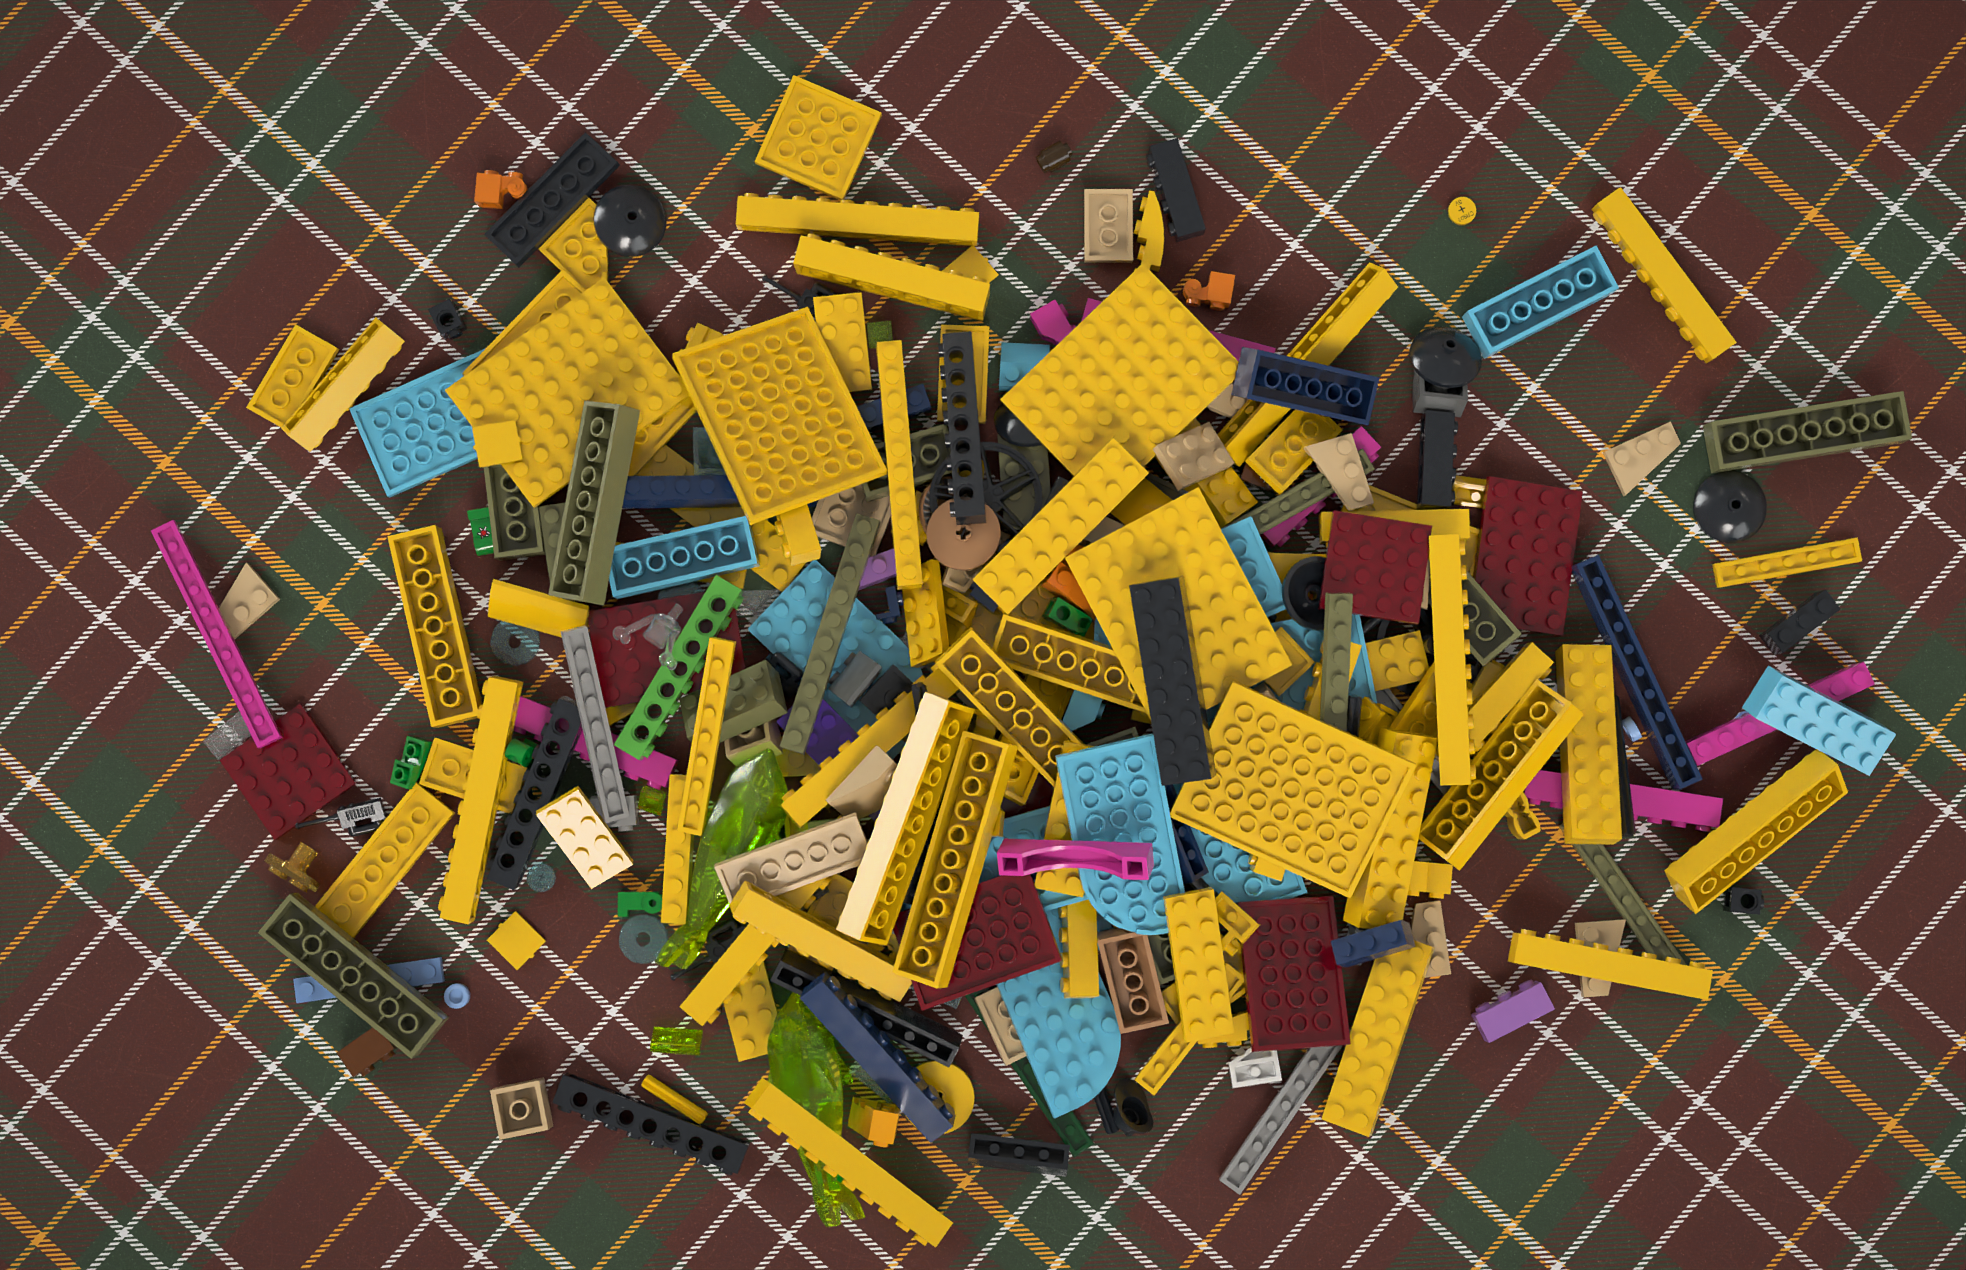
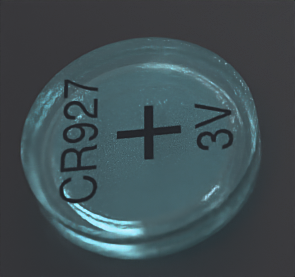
M547 864L534 865L527 874L528 885L537 892L550 890L556 881L554 870Z

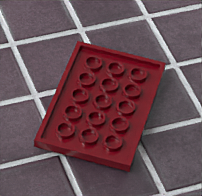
M1489 476L1486 479L1473 578L1518 630L1563 636L1572 574L1571 566H1573L1583 491Z
M705 592L589 611L588 622L593 654L605 708L640 702ZM717 599L713 603L715 612H721L726 607L723 599ZM734 608L729 615L732 619L725 631L720 630L717 638L736 641L731 675L746 669L737 611ZM705 620L701 623L700 629L702 633L711 632L713 629L711 620ZM690 642L687 648L688 652L691 655L697 654L700 650L699 642ZM680 662L675 666V673L678 676H682L687 672L686 663ZM705 665L699 674L697 672L694 673L691 678L693 685L687 694L701 689ZM671 683L663 686L662 693L665 697H670L674 694L675 688Z
M1032 874L1025 876L1001 875L977 885L948 987L937 989L911 980L922 1011L1063 961L1038 890L1035 887ZM910 909L899 912L893 928L899 947Z
M1323 896L1237 902L1236 904L1260 925L1244 944L1240 942L1252 1052L1350 1045L1342 966L1336 964L1331 945L1332 940L1338 939L1334 897Z

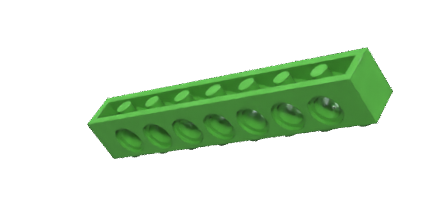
M715 575L614 743V746L638 760H643L644 757L649 758L655 748V745L652 743L656 736L661 737L668 726L665 723L669 715L674 716L681 704L678 700L682 693L686 695L692 687L693 682L691 678L694 673L697 672L699 674L704 667L706 660L703 658L708 650L709 638L717 637L720 630H726L732 619L729 617L733 608L737 610L744 600V597L741 596L744 591ZM717 599H723L726 603L725 609L721 612H715L713 609V603ZM705 620H711L713 623V629L709 633H702L700 629L701 623ZM692 641H698L700 650L697 654L691 655L687 649L688 645ZM680 662H684L687 665V672L682 676H678L675 673V666ZM667 683H671L675 688L674 694L670 697H665L662 693V688ZM658 704L662 709L660 717L654 719L650 716L649 710L653 705ZM640 726H646L649 730V735L644 740L637 737V729Z

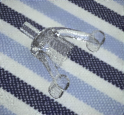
M675 604L667 615L662 613L653 614L640 619L626 628L618 626L613 630V637L615 640L620 638L622 644H628L631 638L630 633L650 624L643 633L644 638L661 649L666 645L665 652L660 655L659 661L662 666H665L667 663L668 669L674 670L677 666V661L672 655L675 640L681 631V627L676 619L684 609L680 605Z

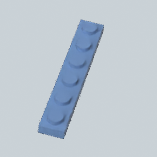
M442 957L387 965L411 986L445 982ZM311 976L293 979L296 1003L337 998Z

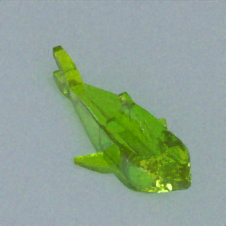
M767 748L737 765L728 776L719 794L720 800L716 801L713 808L707 813L694 865L686 924L678 928L661 949L655 960V963L660 966L669 967L673 963L681 969H687L699 955L710 929L728 909L730 904L714 865L781 840L778 834L787 814L780 805L784 802L781 798L788 790L773 750Z
M792 992L776 1016L774 1027L768 1038L767 1052L770 1065L768 1082L839 1136H842L843 1084H852L853 1077L837 1053L832 1033L800 999V995ZM800 1146L797 1152L812 1183L815 1208L826 1227L841 1225L840 1208L851 1220L866 1218L856 1196L846 1186L837 1181V1176L834 1178L823 1170L824 1163L819 1160L815 1164L804 1155L807 1150Z

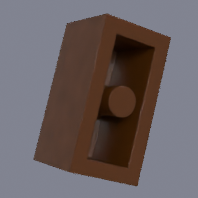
M372 1027L338 1051L337 1055L352 1077L360 1074L362 1077H365L375 1070L373 1066L380 1060L384 1063L395 1056L394 1050L397 1047Z

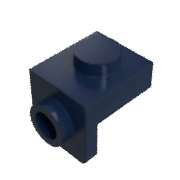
M895 586L885 588L890 612L876 615V620L882 621L883 624L897 622V618L902 617L900 606L904 605L902 591L897 592Z

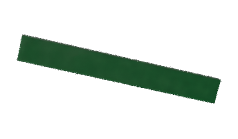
M989 987L965 995L986 1028L987 1025L974 997L989 991ZM1027 1056L1011 1063L1064 1144L1070 1145L1072 1156L1075 1158L1091 1147L1094 1142L1073 1111L1053 1118Z

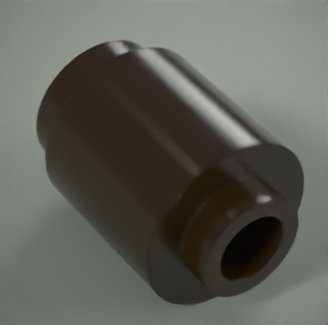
M1059 140L1041 150L1040 154L1035 158L1045 174L1047 172L1052 173L1070 163V156L1073 153L1067 143L1062 144Z

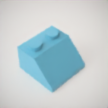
M1002 342L999 391H1010L1050 352V345Z
M1074 690L1062 721L1073 732L1093 723L1095 718L1100 719L1106 704L1101 703L1103 700L1101 698Z

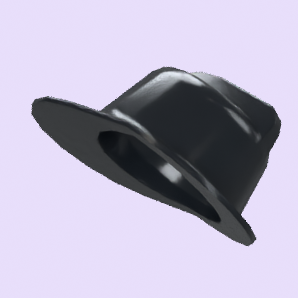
M1125 1078L1120 1080L1114 1090L1117 1104L1113 1115L1115 1124L1127 1137L1135 1133L1144 1134L1150 1132L1154 1122L1143 1089L1131 1079Z

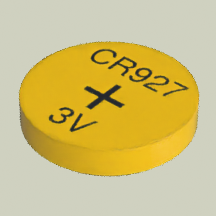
M1467 197L1454 199L1448 207V216L1457 225L1470 223L1476 215V206Z

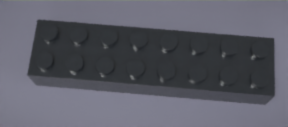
M1184 576L1129 585L1161 784L1165 786L1212 779L1216 776Z

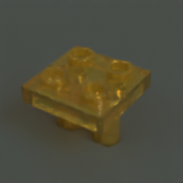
M300 842L289 861L286 860L284 862L271 853L265 859V862L270 865L269 871L284 880L290 877L289 883L304 892H307L308 889L316 892L320 886V883L308 876L306 872L318 853Z

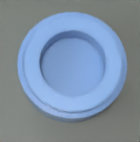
M1630 716L1622 720L1623 729L1631 741L1635 742L1642 738L1639 729Z
M452 984L445 990L444 1000L451 1008L464 1007L470 1000V991L464 984Z

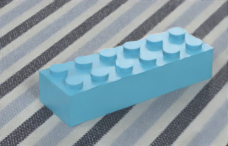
M1594 246L1468 310L1462 318L1483 358L1486 359L1613 294L1619 287L1597 246Z
M746 516L616 545L609 576L612 595L616 599L715 577V575L720 576L759 567L760 563L752 527Z
M1769 665L1742 707L1756 719L1869 776L1896 736V733L1883 724Z

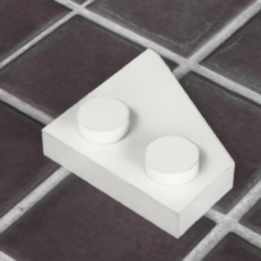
M1250 1047L1228 1063L1232 1088L1282 1081L1277 1051L1252 1052Z

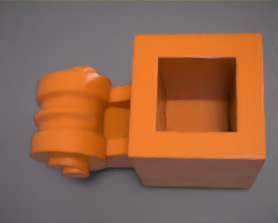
M492 170L477 173L474 202L482 208L503 209L504 195L508 192L514 199L519 200L528 190L523 181V174L509 172L508 176L499 175V172Z
M1211 271L1208 285L1201 288L1198 280H1188L1183 288L1186 305L1199 307L1201 303H1204L1205 305H1210V309L1219 311L1229 308L1235 275Z

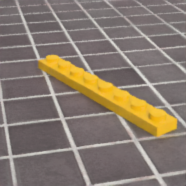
M717 637L709 638L677 830L680 832L699 836L704 834L736 641Z

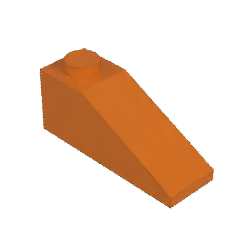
M1060 562L1045 577L1040 586L1091 617L1093 623H1095L1096 616L1072 570Z

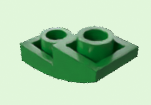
M407 736L402 759H395L390 783L406 789H412L424 768L432 742L415 736Z

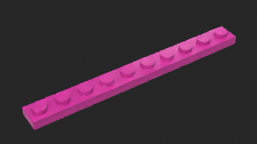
M171 520L151 530L257 748H262L282 738L176 521Z

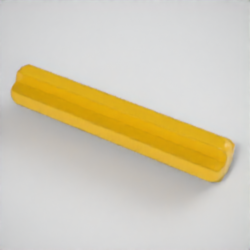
M647 1075L641 1084L643 1088L696 1123L702 1124L708 1115L706 1111L653 1076Z

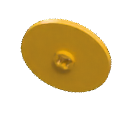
M934 1060L918 1065L916 1068L921 1072L925 1082L928 1085H932L938 1093L941 1092L943 1102L950 1104L955 1111L954 1125L944 1134L958 1129L967 1121L974 1106L975 1095L970 1078L960 1067L951 1063L949 1068Z

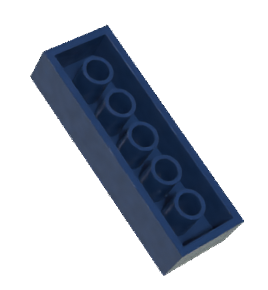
M1242 347L1231 395L1369 425L1380 378L1263 350Z

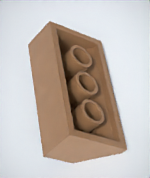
M1122 928L1098 932V946L1120 1034L1169 1024L1148 935L1136 934V932Z

